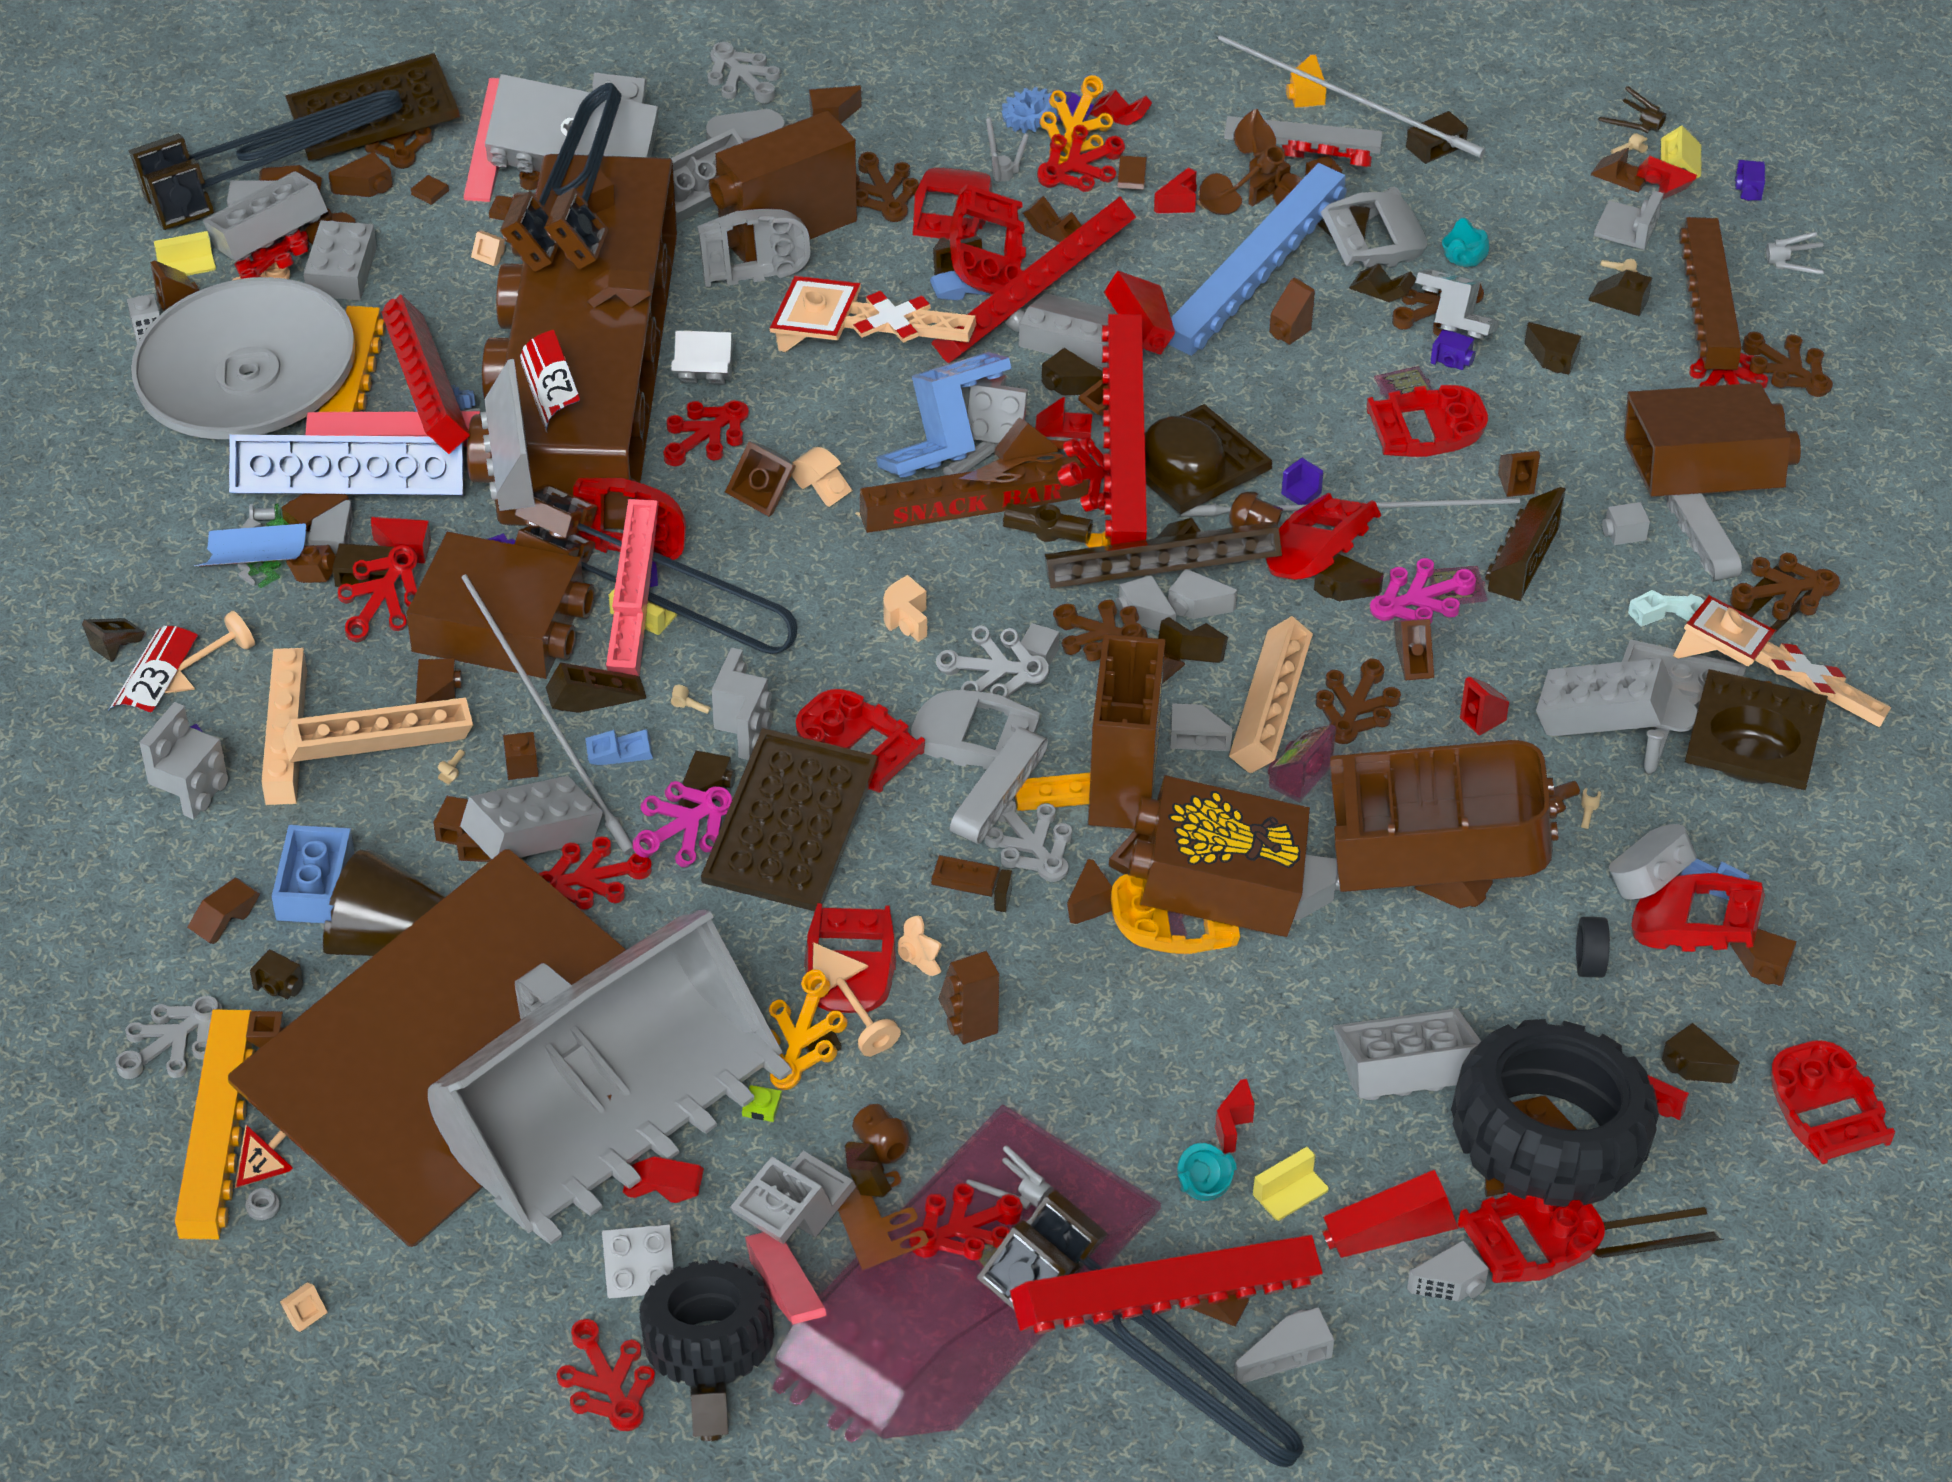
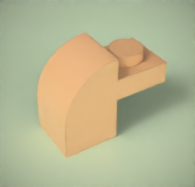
M814 447L792 462L796 466L792 477L798 486L805 489L812 484L828 507L853 491L837 469L841 464L840 461L831 452L822 447Z
M906 575L890 585L884 593V623L890 631L899 626L903 634L906 636L911 635L919 642L927 637V617L921 613L926 610V590Z

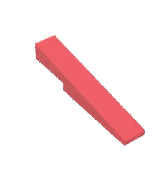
M489 78L464 192V200L490 202L499 167L487 160L485 140L500 78Z
M461 411L468 431L472 416L480 414V411ZM418 412L307 413L305 435L429 437L424 431ZM468 438L464 440L465 447H467Z
M628 499L612 604L614 616L606 662L608 671L640 675L658 501Z
M764 1232L745 1237L751 1264L762 1276L772 1300L792 1325L826 1316L824 1305L786 1242L782 1244Z

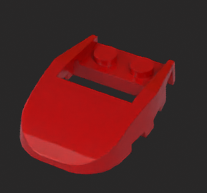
M941 167L928 169L915 193L913 235L939 239L944 237L950 240V224L953 216L922 212L927 191L959 195L960 190L968 184L992 192L991 177L986 173L972 170ZM963 217L961 226L963 227L962 239L977 236L978 229H982L986 221L976 217Z
M968 184L960 190L950 224L951 259L954 271L958 277L974 289L993 295L1023 272L1020 266L1022 259L1026 257V247L1022 246V235L1025 233L1024 222L1018 219V210L1023 207L1021 201ZM965 214L1007 227L1004 256L961 243L963 236V227L961 226Z
M1441 385L1439 390H1427L1425 386L1414 387L1413 392L1400 394V391L1388 393L1387 400L1374 401L1373 397L1367 398L1366 412L1371 416L1383 447V455L1428 457L1457 451L1475 443L1484 433L1488 422V413L1481 397L1475 391L1464 386ZM1423 410L1433 433L1434 442H1420L1419 439H1412L1402 413Z
M624 478L577 479L573 486V495L598 506L592 523V529L622 541L623 533L604 531V494H608L609 491L622 492L623 496L636 497V500L658 501L653 552L672 560H676L682 554L686 543V521L680 506L670 495L651 486ZM585 531L576 533L595 542V550L607 553L608 550L621 552L620 546Z
M1327 493L1295 511L1279 528L1282 556L1266 558L1269 572L1277 577L1298 580L1312 577L1324 571L1334 563L1333 556L1341 550L1347 553L1354 547L1353 539L1357 535L1364 536L1369 530L1368 522L1373 518L1381 516L1376 502L1371 500L1365 504L1333 498L1331 493ZM1317 523L1322 525L1334 526L1335 528L1333 530H1327L1311 526Z
M831 689L818 694L799 711L796 717L798 737L847 749L854 746L872 728L888 737L871 753L878 756V765L868 789L881 793L883 786L918 754L922 755L924 753L925 739L920 737L916 740L908 733L909 726L901 719L896 721L888 714V709L878 703L876 706L864 702V696L845 689Z
M1719 873L1676 876L1656 893L1640 898L1632 919L1633 936L1644 946L1666 949L1670 945L1681 946L1682 952H1695L1697 946H1713V950H1724L1728 948L1729 942L1746 943L1747 948L1753 947L1765 898L1763 884ZM1710 890L1725 891L1726 895L1729 896L1723 925L1687 923L1695 891L1697 894H1709Z
M817 903L807 934L804 961L805 973L813 970V944L819 945V938L882 940V952L833 950L868 965V968L845 980V982L866 1012L880 1007L889 996L894 970H896L895 940L890 906H885V910L822 908V903ZM838 985L831 988L826 996L820 998L817 1005L819 1008L830 1012L857 1013Z
M1816 1040L1786 1048L1779 1052L1772 1062V1088L1791 1131L1823 1165L1827 1164L1828 1159L1883 1143L1886 1146L1890 1145L1895 1131L1893 1127L1889 1129L1886 1127L1883 1120L1886 1110L1882 1101H1878L1873 1091L1875 1085L1870 1077H1863L1856 1068L1857 1062L1841 1046L1828 1041ZM1854 1098L1862 1113L1812 1128L1807 1123H1803L1797 1115Z
M1510 1193L1498 1199H1495L1493 1196L1482 1201L1480 1209L1470 1214L1466 1208L1461 1210L1457 1223L1459 1228H1464L1492 1272V1281L1494 1283L1540 1281L1590 1258L1605 1235L1604 1223L1592 1204L1583 1205L1580 1200H1572L1567 1207L1544 1205V1199L1527 1195L1524 1200ZM1519 1215L1549 1263L1536 1264L1535 1261L1527 1262L1501 1220Z

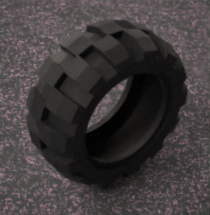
M1546 1019L1524 1020L1516 1029L1507 1024L1491 1032L1470 1051L1462 1064L1453 1097L1451 1112L1454 1120L1452 1124L1463 1154L1470 1153L1473 1167L1488 1181L1493 1178L1499 1180L1504 1184V1191L1524 1200L1527 1195L1544 1199V1205L1567 1207L1572 1200H1580L1583 1205L1603 1201L1613 1191L1618 1193L1641 1172L1643 1163L1648 1159L1657 1131L1656 1124L1659 1118L1655 1091L1653 1085L1649 1083L1647 1071L1636 1057L1627 1058L1622 1053V1045L1605 1034L1597 1037L1585 1032V1026L1563 1021L1561 1025L1547 1024ZM1525 1094H1543L1558 1097L1585 1110L1600 1126L1586 1130H1566L1551 1127L1527 1116L1509 1098Z

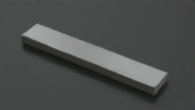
M1227 116L1224 139L1234 140V131L1243 117ZM1265 120L1275 134L1276 144L1288 145V140L1312 143L1311 147L1318 148V144L1340 147L1339 150L1346 151V148L1380 154L1383 131Z

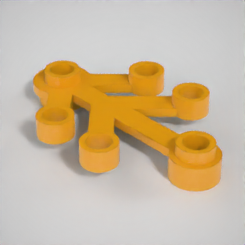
M1090 75L1084 79L1081 85L1083 95L1073 117L1067 106L1064 92L1056 90L1049 98L1050 105L1057 108L1066 130L1064 136L1067 139V144L1063 150L1066 156L1060 155L1058 164L1068 159L1073 140L1071 133L1076 125H1083L1090 132L1097 129L1107 131L1113 124V118L1107 113H1102L1098 118L1082 122L1092 99L1097 98L1103 90V82L1097 76ZM1087 87H1092L1094 92L1089 91ZM1054 97H1059L1062 102L1055 101ZM1047 111L1042 114L1039 123L1043 129L1048 131L1052 139L1055 134H1060L1055 124L1057 121L1056 115ZM1044 118L1051 119L1052 123H1046ZM1101 119L1106 120L1108 125H1103ZM1096 134L1091 135L1088 140L1083 142L1080 153L1102 146L1104 144L1102 137ZM1055 141L1056 144L1062 145L1060 142ZM1091 141H1096L1099 146H1093Z
M811 970L802 979L801 985L807 996L796 1027L790 1018L791 1008L785 1001L775 1000L769 1007L770 1015L778 1022L789 1044L785 1057L783 1053L779 1056L789 1065L792 1073L782 1080L770 1073L772 1084L780 1090H789L795 1087L801 1079L802 1072L819 1061L826 1063L833 1061L837 1055V1049L828 1040L820 1041L816 1045L815 1050L800 1058L799 1056L804 1047L830 1031L840 1033L847 1027L846 1017L840 1011H832L826 1016V1019L810 1028L820 998L826 996L830 989L829 979L820 970ZM822 983L821 986L815 990L816 985ZM780 1007H784L782 1013L776 1014ZM840 1018L837 1025H832L835 1019ZM770 1029L778 1045H780L781 1039L779 1035ZM830 1047L829 1052L826 1055H822L823 1050Z

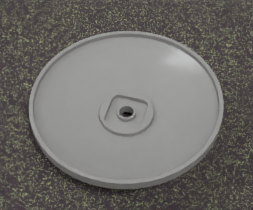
M274 277L232 280L197 291L176 302L158 316L146 329L135 348L131 366L132 380L136 394L146 411L158 422L177 432L208 439H230V435H262L287 427L305 418L308 412L316 411L339 390L348 377L353 365L356 349L355 336L345 310L330 295L316 287L295 280ZM246 372H253L251 374L244 375Z

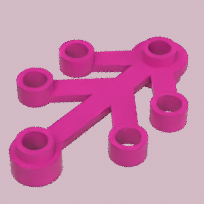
M1422 558L1417 562V574L1407 594L1397 597L1400 587L1407 583L1408 572L1403 567H1395L1390 571V583L1385 594L1377 596L1371 601L1370 612L1374 617L1382 621L1391 620L1396 616L1406 620L1430 619V623H1432L1433 611L1440 612L1446 617H1455L1459 614L1460 606L1457 599L1450 597L1440 601L1433 599V597L1451 591L1461 596L1470 595L1475 591L1476 577L1470 570L1461 569L1454 574L1452 579L1423 588L1428 577H1431L1434 573V562L1431 559ZM1415 605V606H1418L1419 608H1417L1416 611H1415V610L1406 608V606Z
M674 781L665 789V796L669 801L678 802L683 798L700 805L690 809L661 801L653 795L647 796L641 803V811L644 815L651 817L658 813L677 819L655 832L651 830L641 831L634 838L632 846L637 855L650 857L658 850L660 843L684 829L682 847L676 853L675 861L679 866L685 868L689 867L696 859L694 848L699 820L708 815L707 831L700 839L699 846L702 851L711 852L713 847L708 846L705 839H711L715 843L719 833L721 817L727 814L732 797L729 791L722 787H711L704 792L685 787L682 783ZM671 788H676L679 791V796L674 795L671 792ZM712 799L718 800L720 802V807L716 806L712 802ZM647 802L653 803L655 810L649 809ZM640 842H645L648 845V850L643 849L640 846ZM681 853H686L690 857V861H685Z

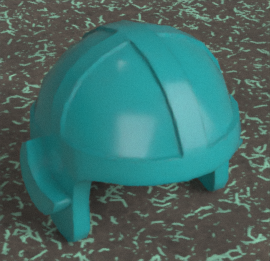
M1460 218L1456 221L1452 230L1442 239L1444 255L1449 262L1460 267H1475L1487 257L1490 242L1487 232L1474 228L1467 218Z
M1196 1143L1189 1146L1183 1151L1177 1164V1176L1181 1184L1180 1190L1198 1201H1210L1226 1193L1231 1185L1234 1171L1237 1170L1232 1154H1224L1217 1147L1207 1143Z

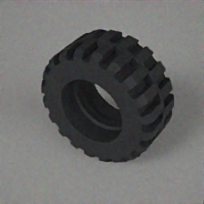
M708 1260V1263L702 1264L696 1261L689 1263V1266L684 1268L678 1266L671 1269L669 1275L663 1274L655 1281V1286H650L639 1308L644 1350L649 1363L661 1375H667L668 1379L676 1383L684 1381L687 1386L697 1387L698 1384H705L706 1387L716 1386L718 1382L725 1381V1384L735 1381L739 1375L746 1376L752 1372L753 1366L758 1367L766 1358V1355L772 1348L773 1338L775 1337L771 1300L765 1283L749 1269L743 1266L738 1268L735 1263L728 1261L725 1264H721L717 1260ZM705 1321H720L709 1325H695Z

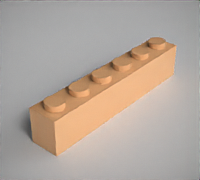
M1293 616L1267 631L1229 754L1231 759L1249 773L1259 770L1276 759L1313 635Z
M304 648L273 649L262 770V788L265 805L296 804L300 761L289 762L283 733L290 719L303 718L307 678Z
M466 698L290 719L283 733L289 762L457 741L466 738L473 726Z

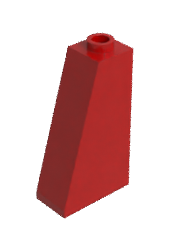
M1117 270L1106 287L1104 294L1117 314L1142 315V348L1161 355L1175 334L1162 287L1159 284Z
M1434 1169L1323 1216L1328 1229L1322 1231L1329 1249L1336 1248L1340 1258L1455 1230L1458 1229L1446 1192Z

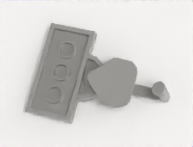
M1630 639L1622 662L1662 658L1673 683L1662 725L1657 726L1655 730L1647 731L1648 740L1644 760V769L1647 774H1652L1656 771L1670 730L1685 732L1693 728L1708 669L1745 677L1746 665L1698 654L1678 659L1673 656L1676 649Z

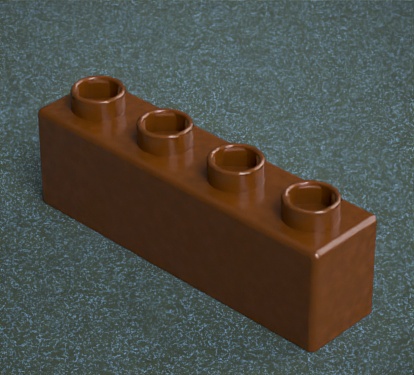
M547 154L542 159L537 192H532L538 201L558 154ZM589 155L573 156L560 188L571 183L580 175L585 168ZM603 156L599 170L614 184L615 205L596 213L609 229L596 261L578 269L572 261L567 259L564 251L559 246L552 263L536 272L524 262L523 264L504 263L500 266L496 292L497 320L501 329H511L509 338L490 337L486 340L482 362L484 399L486 398L506 362L514 359L533 489L549 484L573 495V486L578 478H624L641 483L677 240L673 160L671 158ZM553 187L543 208L548 216L558 197L553 191ZM527 192L515 193L513 200ZM511 245L513 255L520 257V254ZM608 269L650 272L653 275L652 294L632 307L628 306L616 294L596 307H593L587 301L588 282ZM554 330L563 355L566 358L567 366H569V371L580 400L556 411L549 419L546 433L522 367L520 355L523 347L532 338L544 332ZM475 414L472 416L469 424L470 436L467 442L469 478L472 482L476 483L495 482V477L488 475L486 459L492 458L491 452L486 453L483 435H489V431L482 428L481 414ZM613 491L604 494V529L624 530L628 499H636V497L623 496L622 492ZM498 499L495 500L497 520L500 524L530 526L524 522V519L515 515L516 509L499 511Z

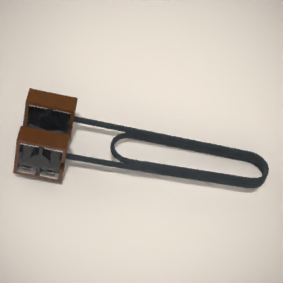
M611 82L594 89L579 105L539 201L531 191L514 199L501 226L500 232L504 239L520 254L522 261L528 264L534 272L552 263L559 246L564 251L567 259L572 261L578 269L597 260L609 229L596 213L593 214L589 210L587 202L595 183L622 98L620 91ZM606 101L585 168L576 179L560 188L591 114L600 104ZM589 176L583 195L581 196L576 190V188L579 185H581ZM553 187V191L558 197L548 216L543 208Z
M549 484L533 489L535 506L516 509L515 515L524 519V522L530 526L518 531L514 545L580 557L583 569L616 583L617 577L587 564L595 542L576 534L579 531H585L621 547L622 541L591 528L598 506ZM653 552L652 561L776 612L787 624V640L781 647L769 646L651 592L648 594L649 602L763 653H780L794 643L798 630L796 619L782 605Z

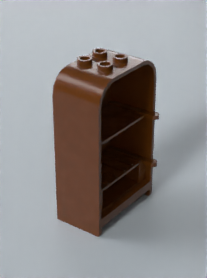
M1519 740L1335 755L1330 757L1336 826H1334L1340 892L1525 877L1544 870L1552 860V841H1558L1557 822H1551V819L1557 818L1556 800L1549 799V797L1554 796L1553 777L1547 778L1545 758L1542 751L1534 744Z

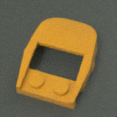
M1124 874L1114 882L1111 891L1113 917L1122 934L1132 943L1151 950L1174 954H1192L1237 946L1240 939L1238 926L1203 919L1205 934L1201 938L1186 939L1185 936L1172 935L1171 937L1168 911L1140 905L1143 879Z

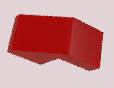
M1115 89L1098 98L1089 115L1099 117L1102 113H1107L1111 115L1113 122L1128 126L1141 119L1152 102L1145 95L1128 105Z
M1241 1079L1216 1111L1215 1130L1224 1154L1236 1152L1237 1131L1235 1125L1253 1122L1255 1103L1247 1079Z
M653 1156L631 1165L641 1177V1181L630 1189L625 1185L623 1188V1193L630 1198H636L656 1190L669 1202L679 1203L698 1196L704 1168L697 1164Z

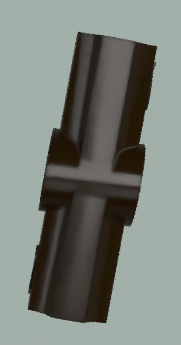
M1008 503L1005 508L1003 527L1035 533L1036 537L1044 542H1052L1062 538L1088 544L1091 538L1093 520L1061 514L1060 509L1052 504H1044L1036 509Z

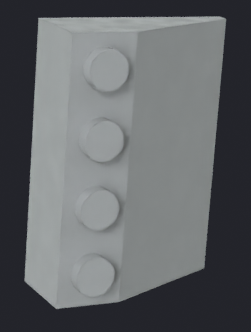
M1045 293L1028 306L1019 323V347L1055 355L1061 349L1066 348L1092 365L1107 367V363H1102V346H1107V342L1101 341L1102 325H1107L1108 314H1117V312L1112 309Z
M510 359L506 362L484 399L486 411L480 412L482 428L489 431V435H483L485 451L492 454V458L486 459L488 475L495 477V482H489L492 500L498 499L499 511L535 506L514 359Z
M1458 1008L1333 1025L1350 1084L1359 1099L1363 1098L1365 1100H1376L1383 1095L1390 1094L1406 1096L1413 1091L1419 1090L1440 1091L1444 1087L1457 1085L1463 1062L1470 1051L1481 1042Z

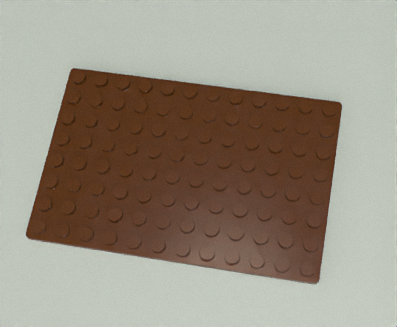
M505 849L228 1074V1083L407 1246L414 1247L483 1188L453 1156L450 1147L440 1133L428 1103L429 1087L521 1020L515 981L541 963H545L572 985L626 951V949L515 853Z

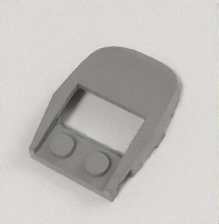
M1360 192L1328 204L1321 211L1322 217L1346 266H1352L1354 261H1362L1365 267H1372L1378 263L1386 264L1387 267H1393L1398 262L1404 260L1410 262L1417 259L1427 247L1426 236L1414 212L1407 202L1396 194ZM1369 203H1375L1395 245L1368 249L1349 208L1355 205L1365 206Z
M756 209L735 211L697 226L703 278L706 287H711L712 281L726 280L727 286L739 284V280L753 279L754 282L765 281V277L769 276L786 277L800 271L807 264L810 257L809 233L806 226L796 215L785 210ZM743 223L753 224L757 261L731 266L727 231L733 230V226Z
M950 690L933 696L920 708L911 728V736L916 740L920 737L925 739L924 754L938 759L942 757L954 761V764L959 766L974 765L988 769L1018 727L1036 733L1040 723V713L999 694ZM977 707L988 710L991 708L1008 716L995 750L963 741Z

